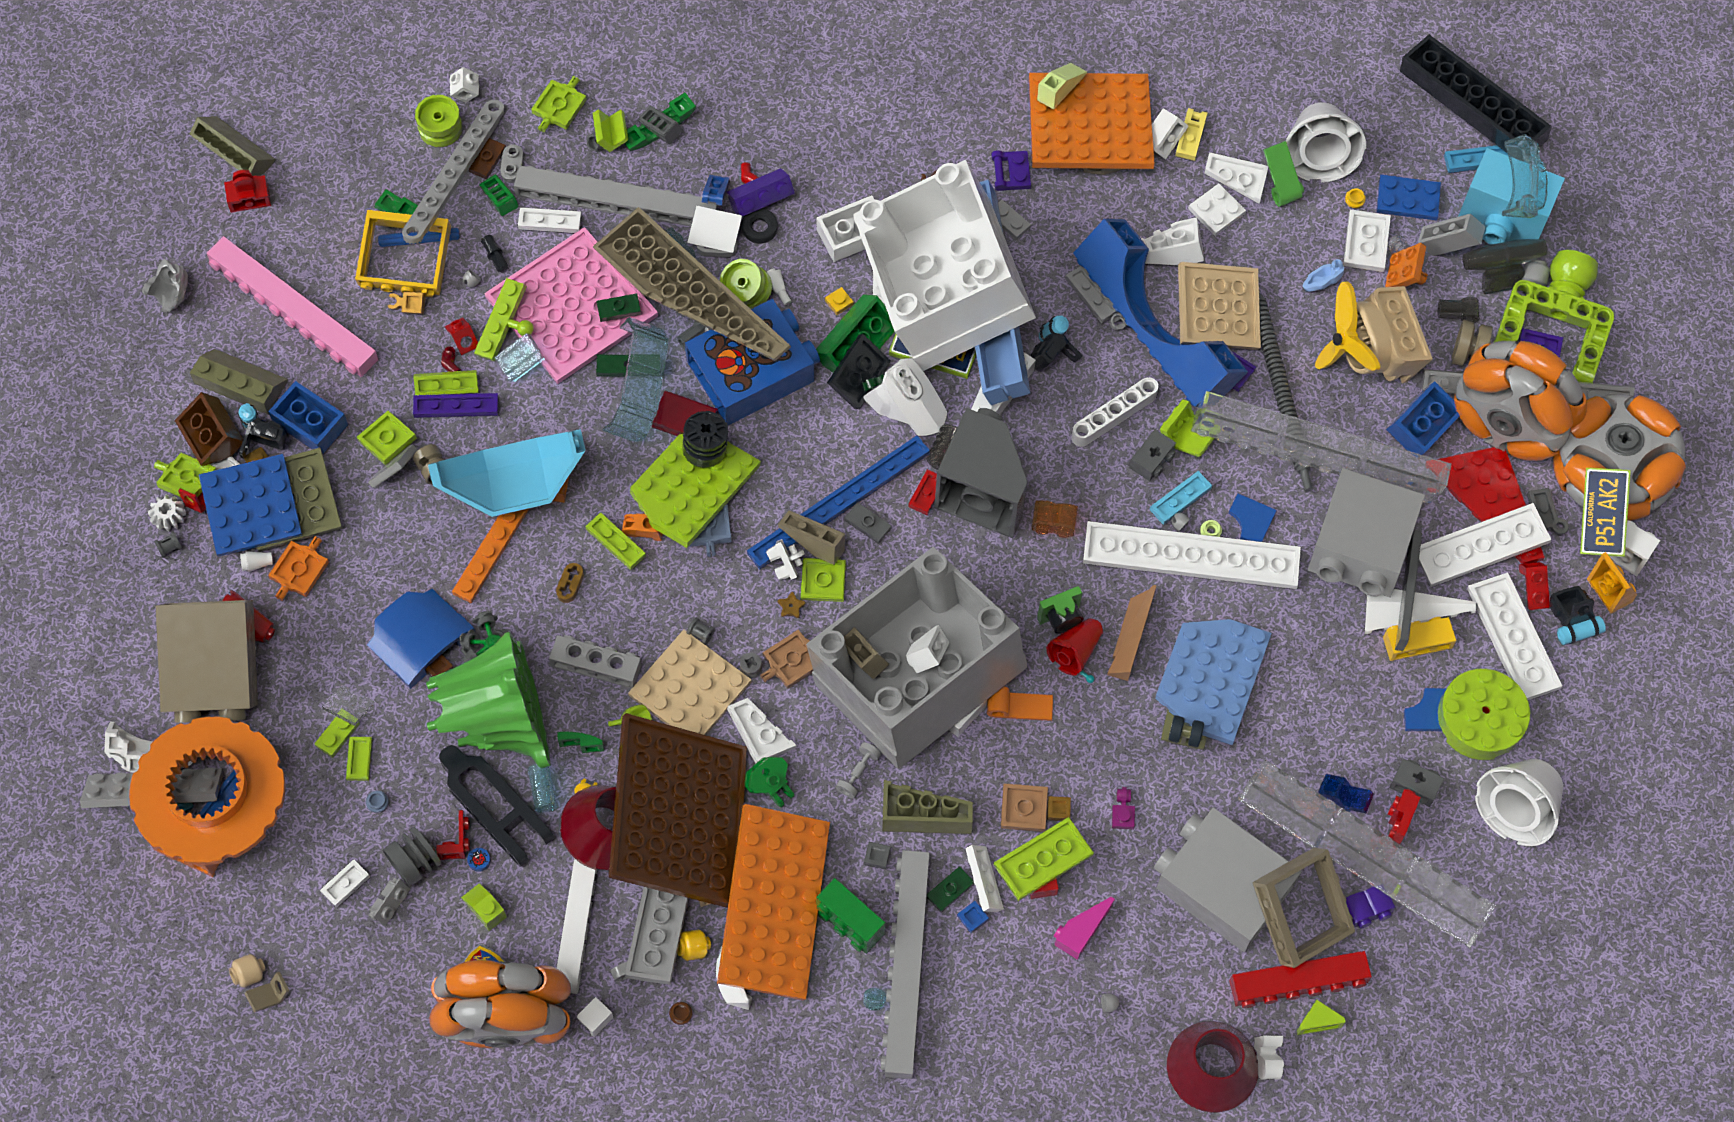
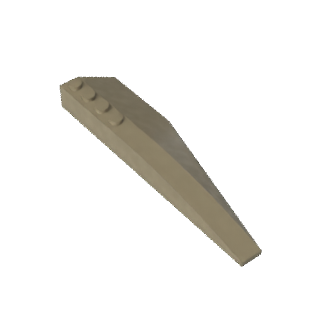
M641 208L635 209L593 246L641 294L774 361L791 348L782 337Z

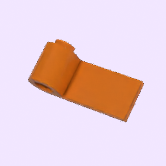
M1003 686L987 699V715L990 717L1052 721L1053 695L1010 693L1009 688Z

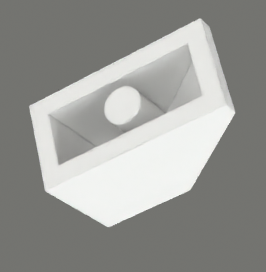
M1164 108L1152 124L1153 150L1166 159L1189 126Z
M939 625L933 627L911 644L906 654L909 665L914 668L916 673L935 667L941 662L950 642Z

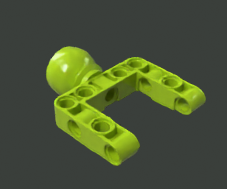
M1561 250L1556 253L1550 265V276L1553 281L1550 283V287L1527 280L1516 282L1510 293L1494 343L1499 341L1517 342L1527 310L1585 328L1586 332L1572 373L1578 382L1593 383L1614 321V313L1610 308L1584 299L1585 291L1596 281L1598 275L1597 261L1579 251ZM1518 291H1524L1526 296H1521ZM1538 297L1544 298L1546 302H1540ZM1578 310L1584 311L1586 316L1580 315ZM1597 317L1604 318L1606 322H1600ZM1505 327H1511L1514 332H1508ZM1585 354H1591L1594 359L1587 358Z

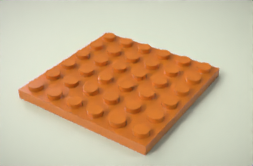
M1029 73L1032 168L1154 169L1148 74L1087 73L1056 108L1052 109L1037 101L1038 85L1048 73Z

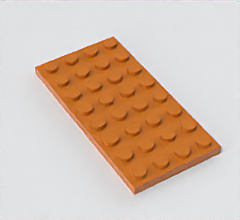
M749 804L743 805L717 984L798 1000L806 999L818 915L816 897L821 892L830 822Z

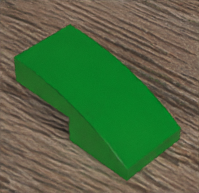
M385 189L374 207L383 212L412 215L418 205L405 197L401 199Z
M557 732L559 747L580 745L582 753L604 751L603 741L597 737L579 732Z

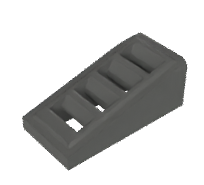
M651 105L637 119L639 123L668 144H671L682 132L678 122ZM653 115H655V116L653 117V119H652L650 122H648V120H649Z

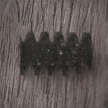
M947 424L940 427L936 440L933 442V447L930 448V453L926 458L928 464L934 469H939L957 430V426Z

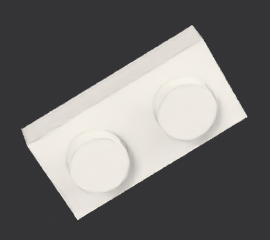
M352 860L320 891L337 908L367 881L370 876L355 860Z

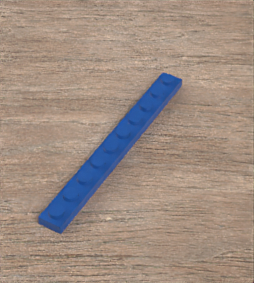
M916 435L800 515L826 525L857 502H860L929 455L930 450ZM779 528L748 549L747 555L760 570L771 562L766 551L774 546L776 541L782 539L787 551L789 546L797 545L798 542Z

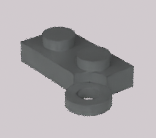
M1543 488L1528 491L1529 504L1534 503L1546 530L1550 531L1552 529L1557 535L1565 534L1569 529V524L1565 519L1558 518L1550 489ZM1562 524L1564 529H1558L1556 525Z

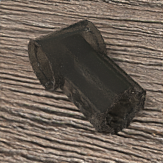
M1465 297L1461 300L1439 299L1437 308L1438 318L1461 319V321L1468 320L1476 323L1480 320L1479 299L1476 297Z

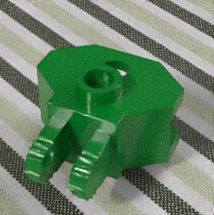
M762 757L746 772L745 788L748 792L764 793L770 796L780 808L784 806L783 800L776 793L780 788L790 799L795 795L786 784L788 782L785 778L788 764L783 757Z

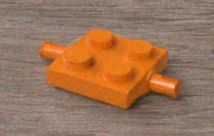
M314 536L309 546L299 545L293 541L289 543L268 575L269 579L281 585V588L275 595L277 599L283 601L289 591L297 592L307 597L329 564L327 558L316 552V549L322 542L320 538Z

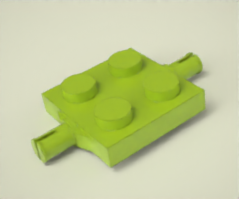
M572 76L568 84L551 80L531 109L532 114L543 119L538 126L540 131L545 132L550 124H555L567 130L587 100L586 95L577 92L575 89L580 82L578 77Z
M180 453L169 464L157 460L154 464L155 469L163 471L162 476L156 482L158 488L179 497L181 496L178 490L181 488L195 494L198 498L202 493L199 474L217 470L216 467L209 464L201 466L197 459Z

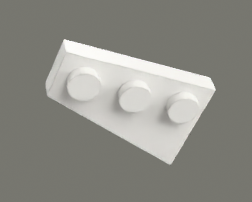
M748 698L728 706L727 710L755 764L762 757H777L796 748V744L792 740L789 741L782 734V731L777 726L775 727L766 718V715Z

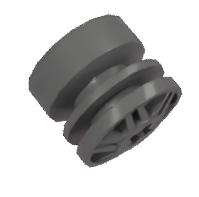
M415 827L409 829L414 838L413 840L405 833L402 835L405 846L402 847L399 843L393 841L382 849L391 865L409 887L422 879L419 871L421 866L429 873L432 871L428 863L429 860L435 867L442 864L435 847Z

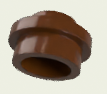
M685 1002L675 1003L669 1011L670 1019L677 1025L687 1024L692 1018L691 1007Z

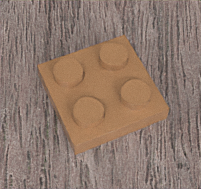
M1003 784L1000 828L1045 832L1048 787Z

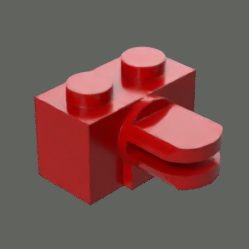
M238 170L233 173V180L224 182L227 204L231 213L271 206L269 187L265 175L252 176L249 170Z

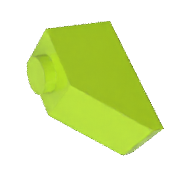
M477 884L461 897L488 931L507 918L501 905L480 884Z

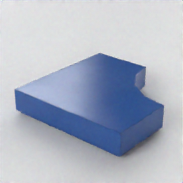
M1237 493L1228 514L1236 518L1240 524V540L1262 542L1277 510Z
M1425 688L1420 703L1414 707L1404 709L1405 731H1442L1438 721V706L1447 688Z

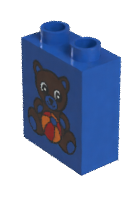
M773 298L751 310L791 346L776 361L712 329L685 342L686 361L711 402L718 409V413L727 423V426L814 382V365L820 362L817 350L810 340L803 343L800 342L795 332L799 331V325L794 314L789 308L780 311Z

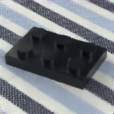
M859 334L827 384L854 409H860L865 401L863 397L871 391H865L862 383L882 375L891 360L864 334Z

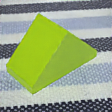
M1316 1000L1297 1029V1035L1342 1028L1345 1024V1018Z

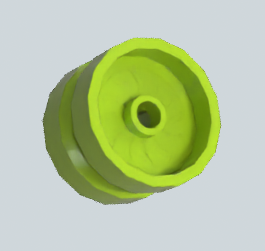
M432 95L424 98L418 104L415 110V120L421 139L425 143L434 147H446L459 139L462 133V121L459 108L454 100L444 95Z
M737 259L725 266L720 275L719 281L750 309L766 302L771 295V277L766 270L748 259Z

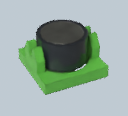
M1074 587L1040 601L1037 615L1039 624L1050 622L1054 632L1059 634L1081 623L1084 618L1079 610L1082 597L1080 587Z

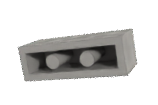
M1472 214L1459 216L1423 226L1418 243L1424 244L1429 254L1437 256L1481 244L1485 226Z

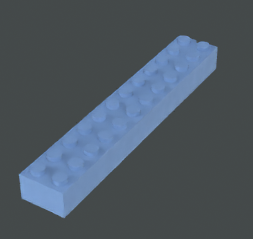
M989 179L979 182L991 201L1002 229L997 194ZM1019 326L975 346L982 392L990 405L1009 400L1008 396L1014 399L1030 394Z

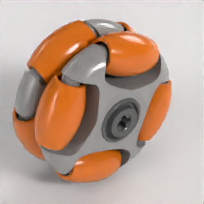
M1499 341L1482 345L1471 356L1468 366L1458 381L1454 396L1455 408L1460 415L1459 418L1471 433L1483 439L1492 447L1503 451L1506 449L1507 453L1511 456L1525 461H1540L1557 455L1568 440L1571 428L1584 420L1587 412V400L1573 373L1570 370L1568 372L1565 370L1567 365L1555 353L1541 345L1527 341H1520L1518 344H1516V341Z
M1626 394L1591 397L1587 399V412L1584 420L1571 428L1568 440L1560 449V452L1553 456L1556 480L1560 488L1567 492L1578 505L1583 507L1586 468L1631 470L1627 520L1633 521L1650 515V510L1653 511L1665 503L1681 484L1683 473L1686 469L1684 462L1685 443L1682 433L1679 431L1681 425L1667 408L1653 399L1641 395L1636 398L1633 395Z
M473 960L444 970L432 982L431 992L438 1003L430 1013V1026L435 1033L449 1040L481 1048H506L513 1045L523 1046L535 1043L551 1044L563 1038L569 1030L570 1017L567 1011L556 1005L564 1002L569 997L571 984L567 976L553 966L539 965L533 967L526 963Z

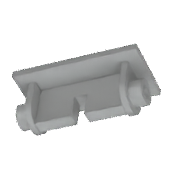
M393 878L392 881L389 880L381 893L385 899L377 898L369 909L370 913L368 916L373 920L377 919L385 927L401 902L406 898L410 888L399 878L398 880L396 878Z

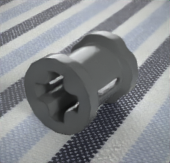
M174 531L170 533V536L160 541H154L162 558L177 548L179 550L182 549Z
M695 617L686 633L701 639L702 643L706 645L712 638L715 628L713 626L708 627L701 623L699 618Z

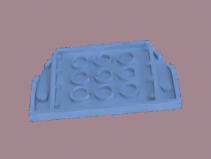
M1231 619L1182 623L1155 699L1163 706H1166L1174 716L1184 717V723H1189L1190 726H1192L1194 720L1204 722L1202 735L1233 745L1272 633Z

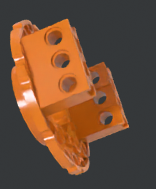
M224 717L192 719L189 724L181 723L167 730L151 743L150 751L141 756L138 761L139 769L132 775L129 793L130 808L136 814L134 822L146 841L155 851L211 877H214L217 867L226 858L233 857L235 859L245 854L266 837V830L273 827L278 819L277 811L283 807L285 798V774L283 769L279 768L281 761L271 743L260 732L251 731L249 725L243 722L233 723L230 718ZM206 755L210 759H214L215 756H217L219 761L224 759L228 765L231 764L237 773L236 778L239 781L236 783L238 791H234L236 799L229 800L231 805L229 807L224 805L223 812L221 813L216 810L213 817L209 813L206 814L204 819L200 814L194 818L192 813L186 814L183 809L180 810L174 800L175 796L172 791L175 790V787L172 783L178 781L175 777L176 774H182L181 767L188 768V762L196 763L197 757L205 760Z

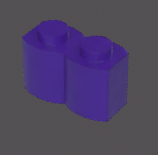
M1384 883L1346 897V904L1353 918L1354 928L1358 926L1360 929L1372 924V920L1378 918L1380 921L1386 920L1392 916L1391 913L1396 908Z

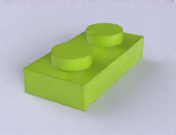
M341 710L314 743L315 746L333 758L360 725V722Z

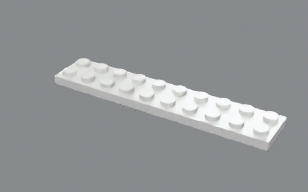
M1088 521L1083 563L1297 589L1301 547Z

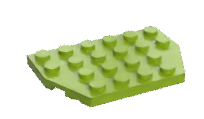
M679 434L630 487V494L638 502L641 511H644L652 528L688 548L761 466V461L727 441L725 458L719 464L707 468L694 466L683 455V434Z

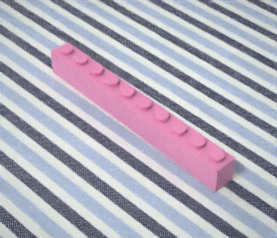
M224 236L207 252L208 263L214 270H221L226 279L230 282L235 281L238 283L239 288L244 293L248 294L250 292L260 305H267L272 314L277 317L279 315L283 317L289 327H296L305 339H312L318 349L321 351L326 350L337 363L341 361L345 364V368L351 374L357 373L362 377L378 361L376 351Z

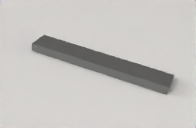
M1418 530L1413 531L1407 552L1395 650L1403 651L1409 641L1422 531Z

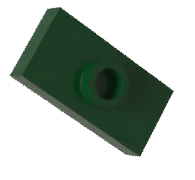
M637 293L596 301L600 322L641 315Z
M959 866L926 894V897L942 913L974 885V881Z

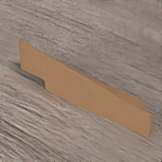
M1156 585L1130 598L1112 659L1114 661L1107 675L1126 681L1129 680Z

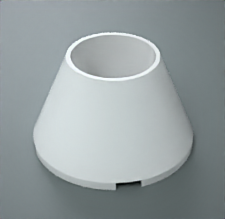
M1315 103L1305 108L1286 139L1297 176L1308 181L1310 179H1321V182H1330L1347 176L1359 166L1366 149L1365 135L1360 126L1336 106L1329 103ZM1322 133H1331L1324 137H1315Z
M1529 759L1491 769L1479 779L1476 785L1477 795L1475 796L1477 808L1484 821L1504 839L1509 837L1516 840L1518 845L1537 846L1545 843L1552 837L1558 825L1563 782L1559 773L1550 764L1539 759Z

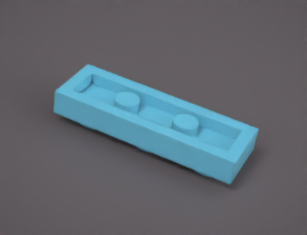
M1197 471L1150 506V511L1164 525L1176 513L1182 512L1210 491L1212 485Z

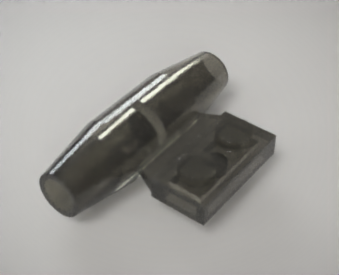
M1518 239L1486 245L1463 254V265L1465 270H1486L1482 276V291L1484 295L1512 290L1515 283L1522 280L1525 276L1522 264L1547 255V244L1544 239Z

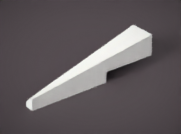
M1394 589L1391 598L1383 595H1367L1365 634L1372 633V630L1382 628L1387 630L1391 626L1398 625L1403 590ZM1415 592L1411 622L1421 621L1422 623L1434 617L1449 615L1452 618L1457 617L1459 613L1469 611L1475 613L1476 602Z

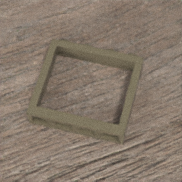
M1314 847L1252 882L1280 965L1295 968L1356 932L1352 922L1353 918L1346 904V897L1342 892L1340 880L1334 869L1333 859L1330 857L1328 849ZM1314 863L1335 926L1296 948L1274 885Z

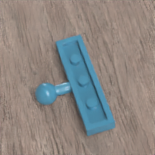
M1496 145L1446 151L1444 159L1448 173L1477 170L1486 148L1509 157L1512 156Z

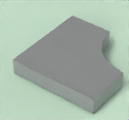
M412 444L399 453L386 466L375 473L368 482L370 486L375 488L401 470L415 454L417 448Z

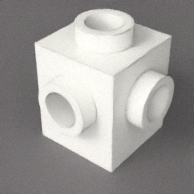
M462 67L450 75V96L463 102H468L479 95V74Z

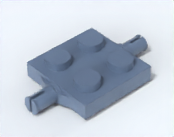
M727 504L689 547L704 545L706 546L707 556L711 557V549L713 557L716 555V544L731 542Z

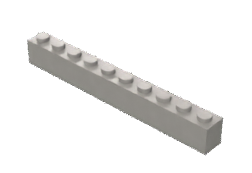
M519 166L514 183L515 196L627 216L639 207L655 221L690 227L692 226L696 206L719 210L716 203H702V197L694 196L690 193H675L671 190H658L650 186L641 187L631 183L623 184L609 179L600 180L591 176L583 177L573 173L555 172L551 169H537L533 166Z
M902 850V858L897 857L896 871H901V876L895 882V892L899 893V901H894L893 914H897V923L892 922L891 936H896L895 945L890 944L889 957L894 958L893 967L889 966L888 980H892V989L887 988L886 1002L890 1003V1011H885L884 1025H889L888 1034L883 1033L882 1047L887 1048L886 1056L881 1057V1070H885V1077L912 1079L929 852Z

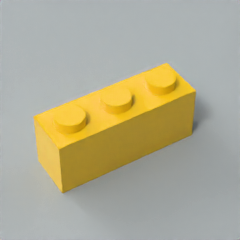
M1434 617L1422 623L1421 621L1411 622L1409 641L1403 651L1395 650L1398 625L1389 627L1383 636L1390 661L1452 649L1456 643L1449 617Z

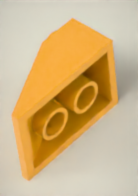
M1606 552L1603 553L1587 580L1612 614L1631 604L1636 598L1637 593L1634 585L1625 578L1622 568L1616 565Z

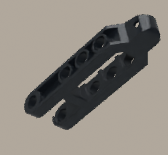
M454 745L447 746L440 752L439 760L444 770L448 773L447 786L450 788V793L519 867H522L529 861V858L508 833L522 821L533 833H537L546 845L555 838L550 829L482 756H465ZM465 770L479 771L486 778L490 787L493 786L500 793L502 800L505 803L508 802L514 809L497 823L459 782V775Z

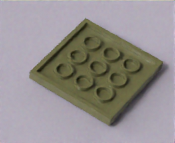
M321 448L285 457L303 536L257 547L259 552L289 544L291 541L297 542L343 529Z

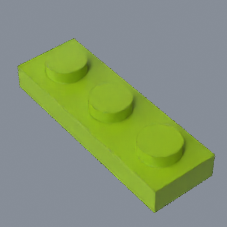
M477 370L414 374L413 376L415 395L479 392Z
M601 512L585 526L586 530L630 570L646 557V553Z

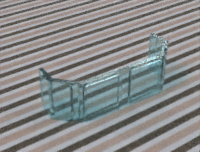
M628 317L620 325V329L632 333L622 400L612 422L606 425L603 431L638 442L646 438L653 419L657 414L662 388V376L667 356L668 338L665 337L666 334L663 329Z

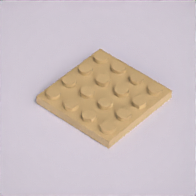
M1180 262L1178 264L1180 344L1193 345L1202 341H1224L1229 348L1260 349L1258 268Z
M683 630L629 691L628 695L639 704L645 705L648 711L665 724L707 735L726 713L728 706L738 699L752 681L694 636L688 635L686 630Z

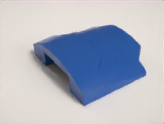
M433 589L424 593L406 592L375 619L374 636L367 646L411 689L427 675L425 668L454 643L459 647L461 646L459 638L462 633L466 634L469 630L475 631V629Z

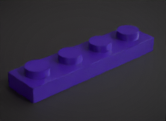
M498 393L414 395L413 416L414 418L498 416L499 397Z

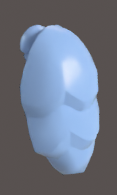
M1336 259L1331 264L1323 265L1310 273L1303 283L1305 291L1322 290L1336 284L1344 274L1345 267L1343 262Z

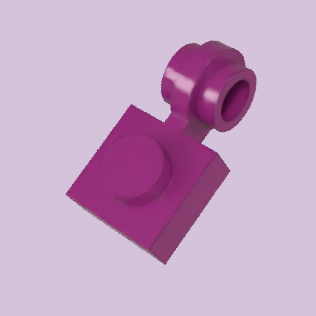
M1127 787L1117 789V802H1121V805H1112L1113 829L1134 830L1135 806H1126V802L1130 803L1131 789H1127Z

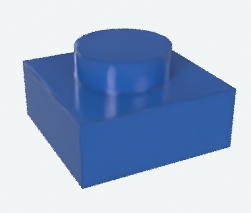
M976 901L957 914L959 920L970 933H973L989 921V917L983 912Z

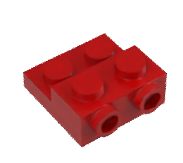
M1404 789L1400 797L1396 795L1387 815L1391 816L1388 823L1393 825L1387 838L1391 839L1389 846L1394 849H1398L1405 837L1421 798L1409 789Z

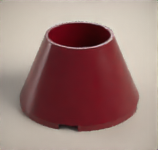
M594 785L578 791L569 799L561 813L560 833L566 849L579 863L594 870L609 871L612 831L600 823L596 815V808H608L614 811L616 787Z
M1217 1021L1199 1022L1184 1029L1173 1041L1167 1056V1074L1170 1084H1172L1174 1090L1186 1104L1204 1112H1225L1239 1106L1253 1092L1258 1080L1257 1054L1248 1038L1233 1026ZM1210 1044L1225 1048L1234 1059L1235 1072L1226 1077H1214L1207 1074L1197 1062L1196 1050Z

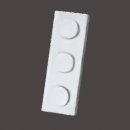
M520 208L518 229L576 233L580 230L582 215L580 211Z
M971 845L965 848L983 912H999L1003 910L987 847Z

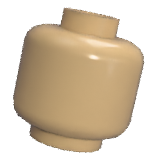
M252 954L234 960L232 967L229 968L233 983L243 988L260 982L263 978L262 972L265 971L262 959H257Z

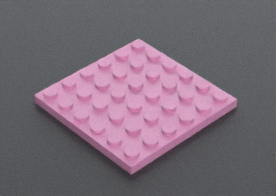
M585 227L508 277V279L527 286L513 320L518 322L528 320L534 326L533 333L527 337L521 336L516 329H511L557 384L596 359L597 354L605 353L658 317V312L644 295L593 248L597 241ZM505 280L484 293L485 298L493 307ZM637 293L641 315L600 322L597 300Z

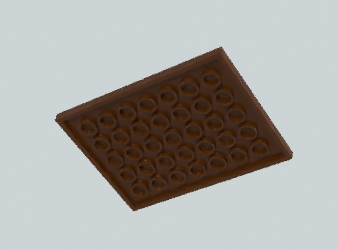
M625 713L622 716L609 878L728 908L741 814L744 805L747 747Z

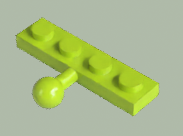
M506 278L474 354L495 362L509 327L516 329L524 337L530 336L533 333L534 326L530 321L522 320L518 322L513 320L527 288L525 284Z

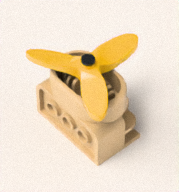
M1348 281L1342 282L1339 285L1335 304L1337 332L1333 335V340L1324 347L1317 357L1315 363L1317 369L1329 367L1345 353L1349 365L1355 372L1359 374L1383 373L1388 381H1394L1400 377L1402 384H1404L1433 360L1405 286L1377 288L1364 301L1356 302L1352 284Z

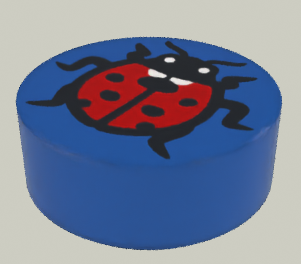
M483 848L473 849L467 857L469 867L476 872L486 870L491 862L489 853Z

